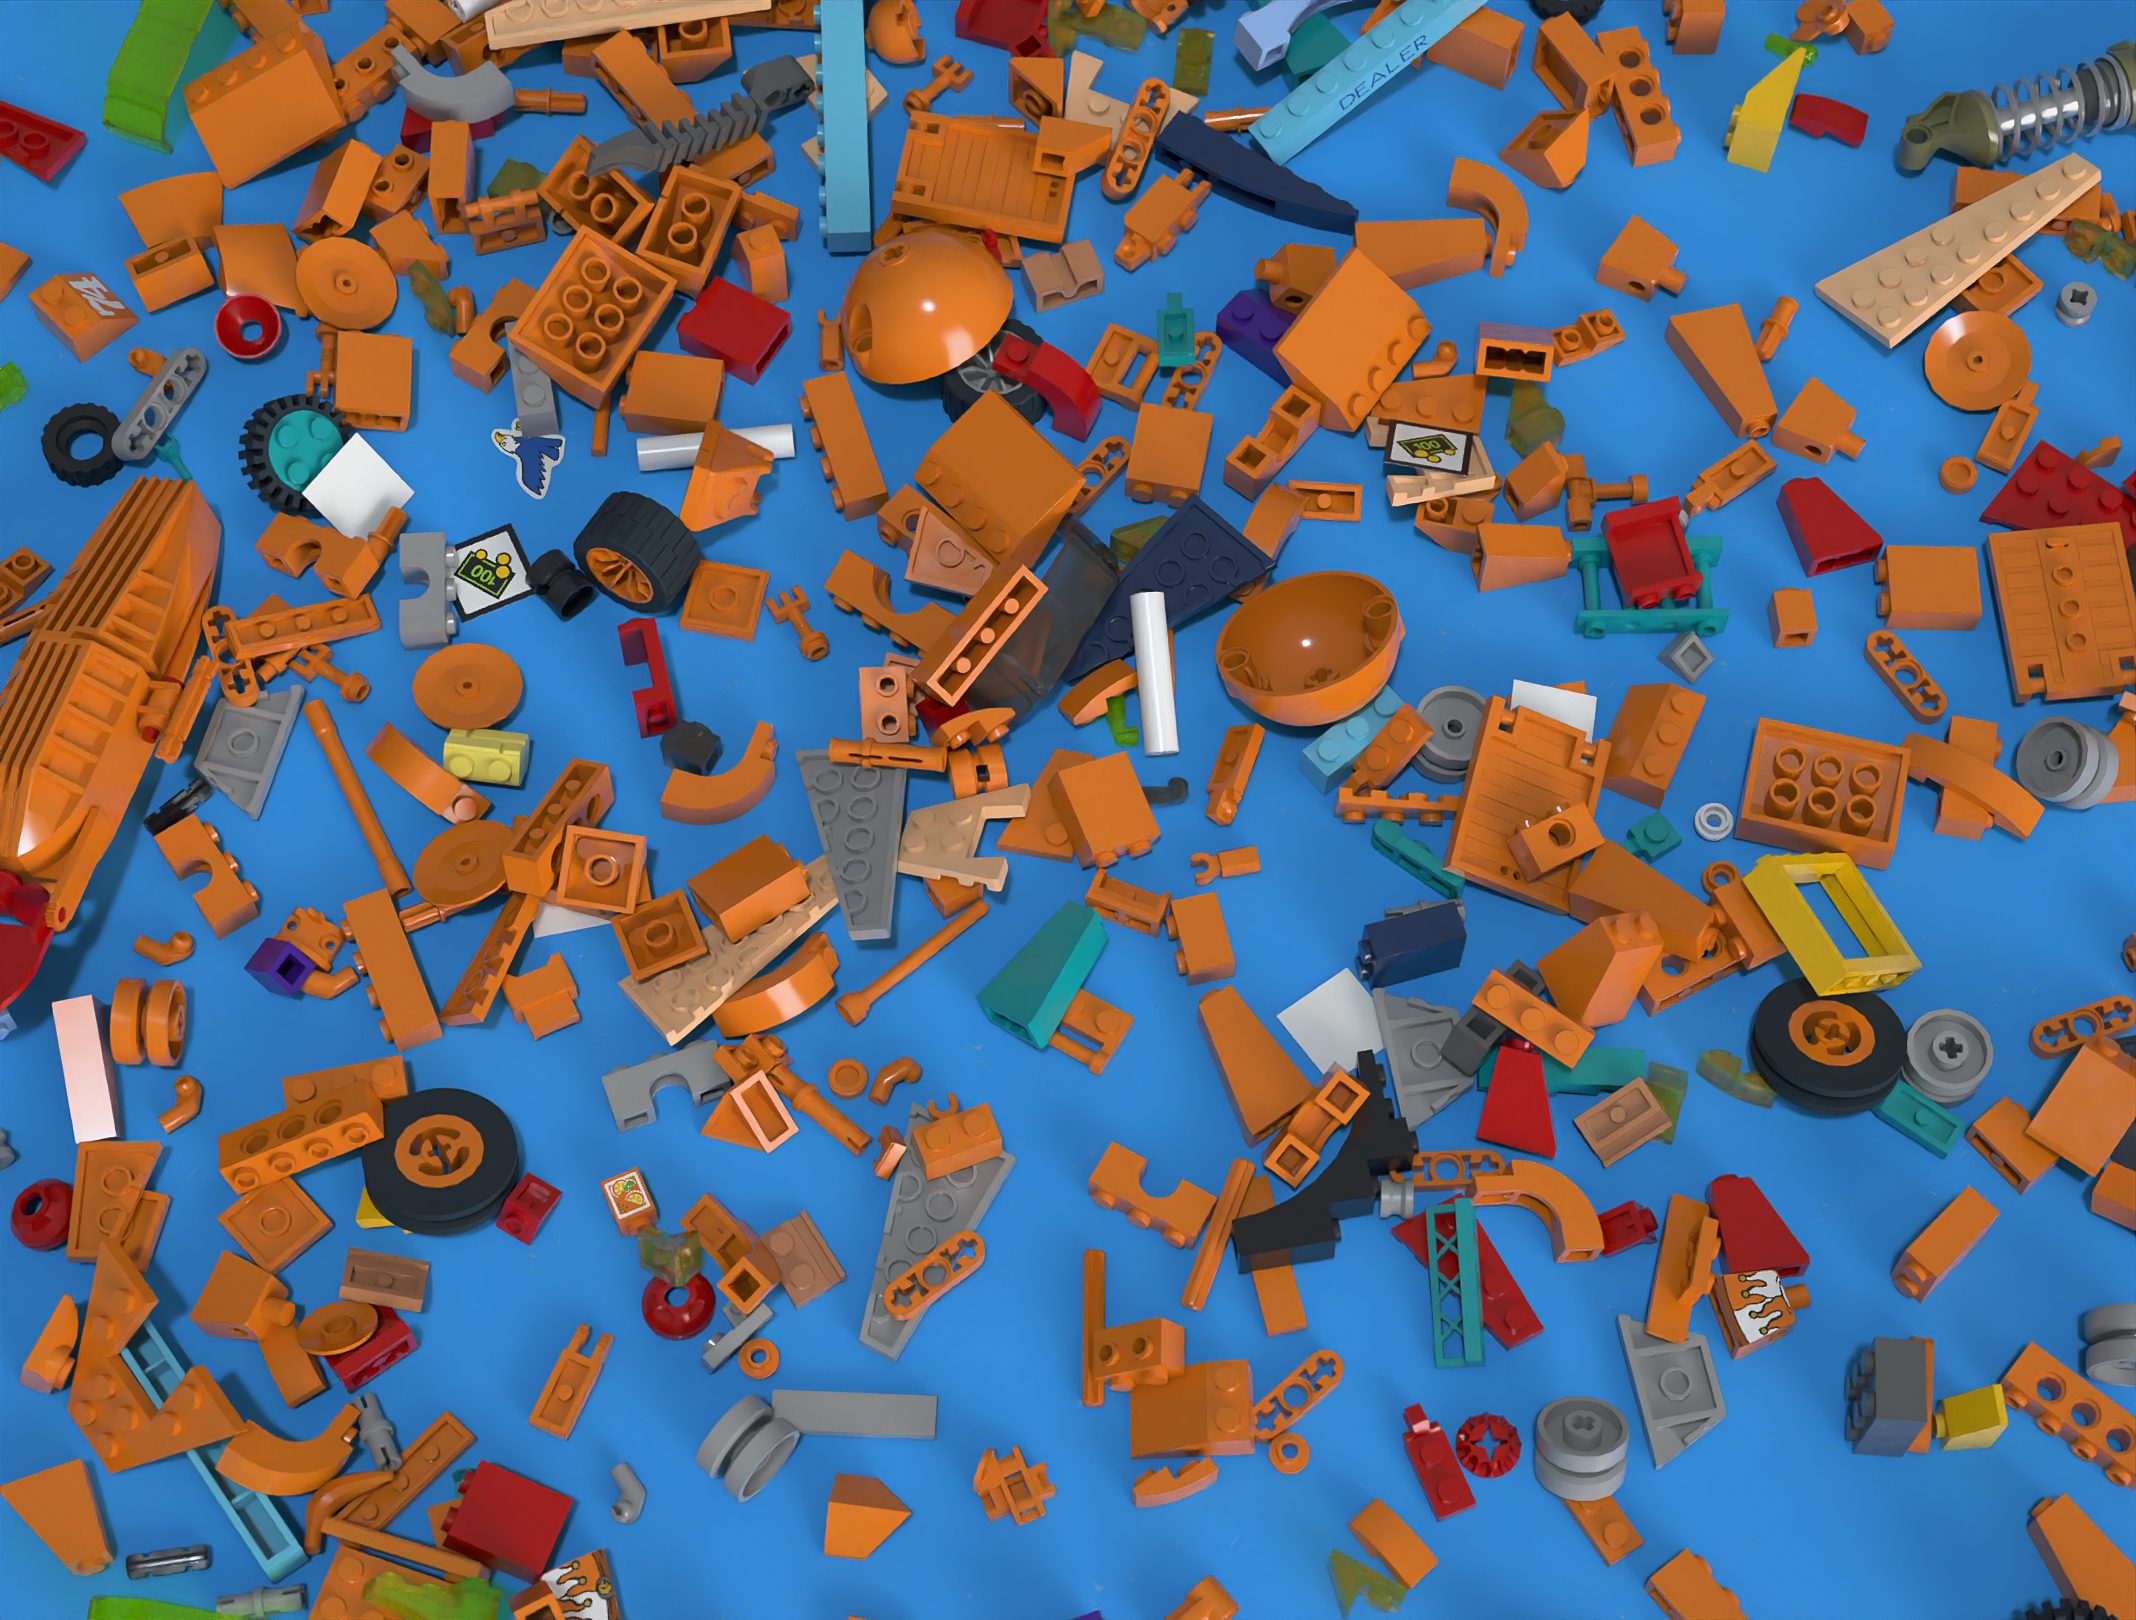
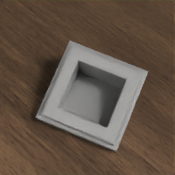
M1693 631L1677 634L1656 657L1664 666L1688 684H1693L1715 660L1714 656Z

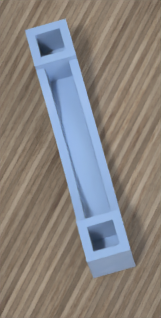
M1271 0L1265 7L1255 12L1248 11L1237 20L1232 42L1255 71H1258L1285 58L1291 35L1305 21L1329 7L1351 0Z

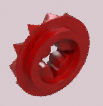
M1487 1411L1481 1415L1470 1416L1459 1428L1455 1439L1456 1455L1462 1466L1470 1473L1482 1478H1497L1507 1474L1514 1468L1521 1453L1522 1442L1518 1436L1516 1426H1512L1506 1421L1503 1415L1496 1416L1489 1414ZM1486 1430H1489L1492 1441L1501 1444V1446L1494 1448L1491 1460H1489V1456L1486 1454L1485 1447H1478L1476 1443L1483 1441Z

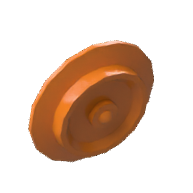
M333 236L315 241L301 253L295 267L296 289L304 305L319 320L337 329L362 331L377 327L390 316L397 300L396 279L388 263L373 248L355 239Z
M1988 310L1967 311L1947 320L1932 335L1925 352V374L1933 391L1949 405L1967 411L1991 410L2003 403L2009 402L2024 387L2032 368L2031 346L2023 330L2007 316Z
M476 643L447 646L430 655L417 669L412 684L415 705L428 720L444 728L459 730L489 727L506 718L519 703L523 690L520 668L511 657L490 645Z
M473 820L451 827L436 836L421 851L413 868V885L423 900L439 907H460L481 901L497 891L507 880L501 854L514 838V833L510 827L495 820Z

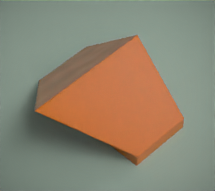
M758 1067L725 1092L699 1135L760 1150L768 1154L798 1132L799 1129L765 1073Z
M837 1473L828 1504L824 1556L866 1561V1558L912 1512L878 1478Z

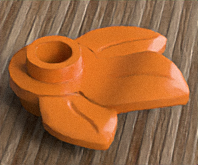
M1846 0L1804 1L1798 6L1795 13L1801 23L1791 34L1790 39L1794 42H1806L1812 40L1821 32H1825L1827 35H1835L1841 32L1850 20L1848 8L1845 6Z

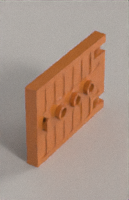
M912 110L896 177L895 191L893 190L890 212L983 230L991 228L994 232L1062 244L1075 174L1064 177L1032 171L1038 133Z
M2110 522L1989 533L1985 543L2016 703L2030 702L2032 693L2043 692L2044 700L2046 701L2121 694L2124 685L2134 684L2136 690V600L2120 523ZM2130 664L2131 669L2121 670L2120 665ZM2039 672L2040 677L2029 678V673Z
M1493 695L1485 701L1442 870L1562 917L1570 913L1569 890L1579 877L1584 856L1527 882L1506 841L1518 833L1515 828L1517 825L1535 816L1538 822L1549 818L1547 811L1566 801L1570 807L1584 801L1592 818H1594L1612 743L1600 738L1591 744L1585 741L1587 732L1521 705L1508 710L1504 708L1506 699ZM1500 723L1507 725L1506 732L1499 729ZM1581 756L1588 758L1587 764L1580 762ZM1549 831L1551 841L1559 845L1557 836Z

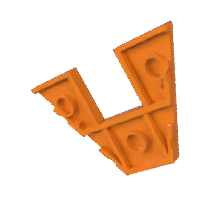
M922 506L904 581L973 598L996 570L995 566L976 549L963 541L961 536L955 531L953 532L928 511L927 507ZM1039 603L1034 606L962 696H964L967 705L1034 689L1052 616ZM887 652L883 667L905 666L906 675H910L921 660ZM913 681L914 698H907L908 713H915L916 718L919 715L915 705L930 695Z
M116 1238L102 1240L100 1244L67 1411L110 1474L245 1433L249 1430L204 1364L190 1368L159 1410L153 1405L119 1353L159 1300Z

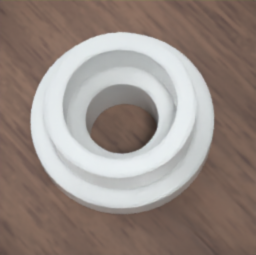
M1710 803L1702 806L1697 811L1694 818V826L1703 838L1718 841L1730 834L1733 827V817L1724 805ZM1715 820L1719 823V827H1712L1707 824V821Z

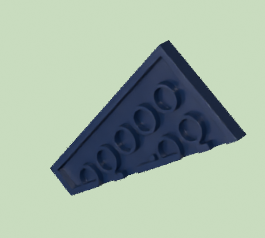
M1192 493L1042 656L1041 660L1071 686L1095 670L1135 649L1130 605L1131 595L1145 592H1163L1167 630L1276 569L1277 563Z

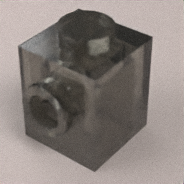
M681 718L673 729L669 728L666 730L660 742L664 766L699 776H709L723 754L719 736L713 734L707 726L700 722L693 721L690 723Z

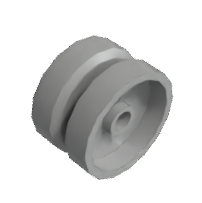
M1447 685L1433 689L1422 698L1416 711L1433 729L1434 733L1410 759V762L1423 776L1438 783L1455 784L1465 781L1486 701L1482 695L1464 686Z
M2050 716L2037 722L2025 734L2018 749L2016 762L2019 780L2028 792L2069 809H2086L2099 803L2110 792L2117 778L2119 767L2116 745L2106 733L2065 716Z
M1946 1008L1926 1013L1916 1020L1906 1036L1907 1052L1898 1080H1902L1944 1109L1961 1106L1972 1099L1992 1066L1994 1049L1989 1033L1978 1020L1962 1011Z
M2136 1303L2106 1305L2089 1311L2084 1317L2085 1337L2092 1344L2085 1352L2086 1373L2088 1377L2109 1385L2136 1387Z
M756 1394L747 1395L726 1412L705 1438L695 1458V1464L710 1478L714 1479L724 1476L722 1485L724 1490L739 1503L749 1500L769 1483L791 1455L800 1436L798 1430L783 1417L770 1421L772 1414L770 1406Z
M1567 1396L1552 1401L1541 1410L1536 1428L1537 1446L1534 1456V1469L1536 1478L1545 1489L1559 1497L1575 1501H1591L1610 1496L1622 1486L1626 1475V1450L1629 1441V1427L1627 1418L1617 1407L1593 1397Z

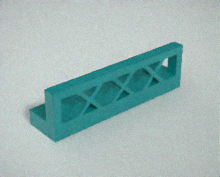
M1469 1197L1455 1198V1204L1426 1206L1436 1368L1486 1366L1475 1203ZM1456 1214L1457 1232L1449 1241L1436 1231L1435 1215ZM1437 1239L1444 1244V1247L1439 1252ZM1456 1242H1458V1250L1453 1246ZM1449 1250L1459 1257V1273L1452 1281H1449L1439 1272L1438 1263ZM1440 1279H1441L1445 1284H1447L1446 1288H1445L1441 1293H1440ZM1459 1282H1460L1461 1290L1456 1287V1285H1457ZM1452 1290L1461 1297L1462 1313L1454 1322L1443 1314L1441 1309V1302ZM1442 1319L1450 1325L1444 1333ZM1462 1322H1463V1330L1458 1327ZM1456 1330L1464 1337L1465 1357L1445 1359L1444 1342Z

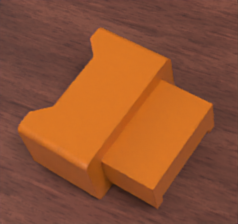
M560 952L551 955L547 965L522 976L515 977L505 974L500 985L502 993L516 1023L526 1021L534 1041L569 1024L580 1022L579 1014L573 1003V1000L578 998L576 985Z

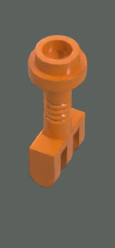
M945 54L932 65L931 75L936 78L921 91L911 89L906 93L905 100H903L905 111L910 116L912 110L929 112L931 108L929 102L946 87H950L959 93L973 80L974 73L969 69L962 73L964 66L959 62L951 65L953 58Z
M320 321L315 331V338L322 342L320 371H307L306 397L316 394L317 384L321 385V398H329L331 385H333L335 345L338 331L344 330L337 329L323 321Z
M798 584L791 587L792 595L795 598L793 601H791L785 591L777 594L782 605L779 608L772 597L764 600L765 606L776 624L788 619L801 638L798 649L804 657L810 660H818L826 655L829 649L827 646L828 639L823 632H814L802 612L810 609L809 600Z
M322 643L309 645V648L316 653L315 655L305 649L299 652L297 656L306 664L305 666L295 660H292L287 666L292 673L308 683L317 674L321 675L340 687V696L348 702H360L369 692L370 685L364 675L359 672L348 675L329 663L333 658L332 651Z

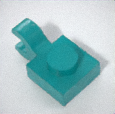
M1658 810L1629 828L1626 835L1628 839L1619 844V846L1637 858L1643 856L1651 864L1680 846L1682 838Z

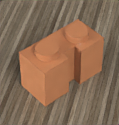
M1089 239L1079 242H1068L1060 247L1059 253L1051 256L1048 251L1044 253L1036 252L1021 260V281L1036 314L1103 293L1104 271Z

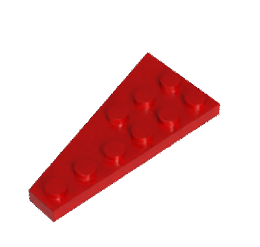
M2042 439L1984 510L1979 519L1980 522L1989 525L1996 522L2012 527L2011 531L2119 522L2128 566L2130 569L2136 570V499Z

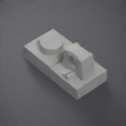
M731 1300L722 1308L721 1313L733 1329L725 1336L717 1332L702 1346L701 1349L705 1354L702 1356L699 1364L710 1375L770 1320L773 1312L764 1302L748 1314H744Z

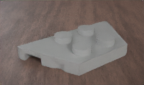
M290 685L291 690L268 694L267 690L260 691L257 701L245 708H237L230 705L226 698L219 699L193 766L196 773L253 820H258L305 694L303 685Z
M1373 988L1372 997L1399 1118L1406 1117L1408 1129L1413 1131L1474 1086L1473 1075L1470 1076L1440 1053L1453 1027L1460 1020L1459 1012L1457 1009L1443 1005L1433 1006L1425 1000L1411 996L1407 1000L1386 994V989Z
M1621 1314L1617 1315L1615 1321L1654 1470L1664 1467L1724 1420L1727 1412L1706 1336L1688 1331L1686 1340L1683 1344L1679 1345L1648 1334L1645 1331L1646 1323L1631 1320V1316Z

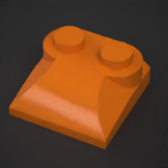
M567 825L556 903L634 914L642 868L647 858V837Z
M682 888L635 907L634 914L620 913L609 918L634 982L708 951Z
M64 1293L23 1365L19 1383L34 1391L50 1394L54 1387L62 1390L73 1370L72 1367L76 1360L70 1356L77 1339L79 1322L77 1308L71 1296Z

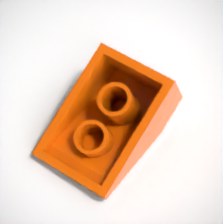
M1248 1360L1196 1363L1185 1366V1375L1168 1378V1383L1150 1385L1143 1383L1134 1385V1390L1130 1391L1131 1459L1255 1454L1253 1373Z

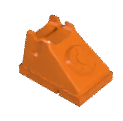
M578 134L536 191L558 213L562 214L561 216L577 232L582 224L635 255L657 203L654 202L655 199L620 168L588 179L584 172L590 152L596 146L586 136Z
M674 165L635 255L676 279L677 285L675 290L690 295L696 301L699 292L703 289L713 272L728 227L742 197V187Z
M708 418L679 513V518L690 531L699 532L740 516L757 514L759 507L754 504L760 503L761 494L754 490L759 477L771 472L772 464L767 461L773 462L774 452L723 428L722 422Z

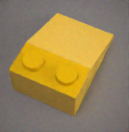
M1799 47L1747 92L1743 106L1735 105L1723 145L1730 147L1727 162L1764 173L1768 172L1807 49Z

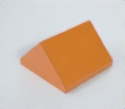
M1013 57L1008 61V103L1037 129L1040 128L1042 115L1063 118L1064 58Z

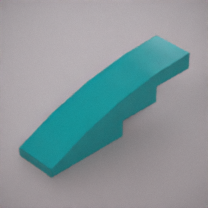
M1587 1047L1574 1068L1571 1069L1541 1049L1549 1097H1555L1558 1092L1598 1095L1601 1089L1617 1091L1640 1075L1644 1078V1050ZM1496 1049L1477 1070V1090L1488 1091L1499 1049Z

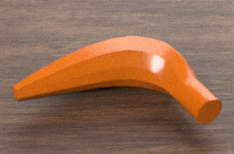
M380 1470L349 1473L334 1478L320 1487L307 1503L305 1511L306 1534L303 1551L311 1555L318 1554L322 1540V1532L320 1530L325 1517H332L347 1502L393 1480V1472Z

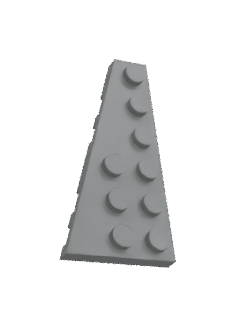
M829 748L794 751L851 941L890 938L907 768L874 765L870 769L863 768L862 764L830 762Z
M914 1102L911 1105L907 1131L904 1136L907 1148L900 1158L898 1171L895 1176L871 1292L869 1293L859 1337L860 1345L894 1364L929 1306L909 1320H895L888 1315L884 1307L886 1287L956 1233L965 1230L975 1232L1016 1164V1157L1002 1150V1155L927 1182L913 1149L912 1129L934 1121L929 1117L926 1108ZM963 1244L959 1245V1255L951 1262L948 1255L943 1256L950 1262L952 1268L965 1248ZM931 1266L924 1271L922 1277L926 1283L938 1285L945 1280L946 1272L939 1266ZM916 1279L911 1281L913 1282L914 1290L906 1296H902L899 1292L895 1294V1307L899 1304H903L905 1307L910 1306L909 1297L919 1289ZM919 1289L920 1294H921L922 1297H923L924 1295H926L925 1293H923V1292Z

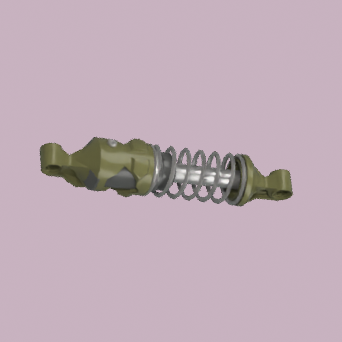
M2126 40L2108 47L2105 53L2098 55L2094 63L2083 58L2080 60L2076 72L2069 66L2062 64L2057 69L2055 80L2048 72L2041 70L2037 73L2033 85L2028 79L2019 76L2014 82L2012 92L2008 86L1998 82L1993 88L1991 99L1985 91L1979 88L1962 93L1944 92L1924 112L1907 116L1906 125L1902 128L1897 161L1908 170H1920L1928 164L1932 155L1940 147L1963 156L1973 166L1983 168L1993 165L1998 160L2007 161L2011 159L2015 151L2028 155L2035 150L2036 146L2049 149L2055 146L2058 140L2070 143L2076 140L2079 134L2091 137L2097 134L2100 128L2112 131L2116 128L2132 126L2136 129V43L2133 40ZM2066 71L2071 79L2067 89L2062 90L2061 75L2062 72ZM2042 77L2046 78L2053 93L2040 95V80ZM2023 83L2028 89L2031 99L2020 102L2019 86ZM2002 89L2010 105L1998 108V91ZM2072 116H2075V118L2078 120L2077 124L2072 118ZM2064 119L2075 130L2069 136L2061 135ZM2057 121L2056 130L2051 122ZM2083 124L2087 126L2096 125L2090 130L2082 129ZM2042 125H2045L2054 136L2052 140L2048 142L2040 141ZM2036 127L2035 136L2031 132L2030 128ZM2021 131H2024L2026 136L2032 141V144L2026 148L2018 147ZM2014 133L2013 141L2010 138L2009 134ZM2003 139L2011 147V150L2005 154H2001Z

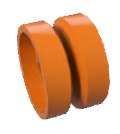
M120 978L113 995L110 1018L111 1050L116 1064H141L147 1055L152 1065H177L184 1046L187 1015L186 996L181 980L157 979L150 988L145 978Z

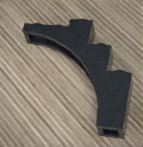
M1373 1049L1357 1052L1356 1078L1367 1086L1371 1094L1357 1110L1350 1133L1336 1158L1314 1182L1291 1199L1263 1212L1232 1220L1231 1240L1239 1274L1334 1258L1336 1242H1341V1230L1338 1219L1373 1214L1375 1198H1380L1381 1196L1377 1176L1389 1174L1390 1171H1396L1397 1173L1412 1170L1413 1157L1419 1154L1417 1134L1415 1130L1409 1131L1406 1117L1395 1118L1391 1098H1384L1382 1087L1386 1086L1385 1070L1382 1063L1376 1064Z

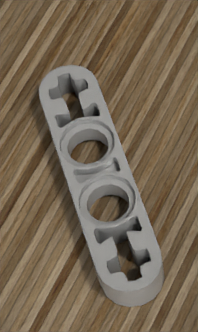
M189 347L177 349L171 353L115 431L111 445L116 457L120 460L132 461L143 459L149 453L204 375L206 361L201 351L197 348ZM166 381L170 382L174 389V396L171 400H168L164 395L163 387ZM148 407L155 414V423L152 427L146 423L144 417Z

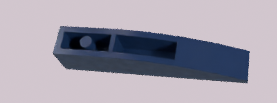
M1179 110L1156 138V161L1179 174L1184 169H1189L1194 172L1192 181L1199 184L1201 181L1206 180L1212 186L1210 191L1219 196L1283 221L1313 229L1353 236L1355 222H1358L1359 211L1349 202L1339 200L1326 193L1319 185L1309 183L1294 175L1287 167L1278 166L1269 161L1260 152L1248 149L1237 143L1228 134L1218 132L1205 125L1196 116H1189Z

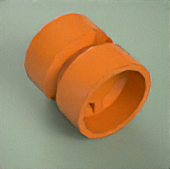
M999 742L978 746L975 753H971L967 748L947 752L946 765L954 800L975 796L979 790H983L986 793L1008 787L1006 767ZM983 765L985 775L977 777L975 766Z

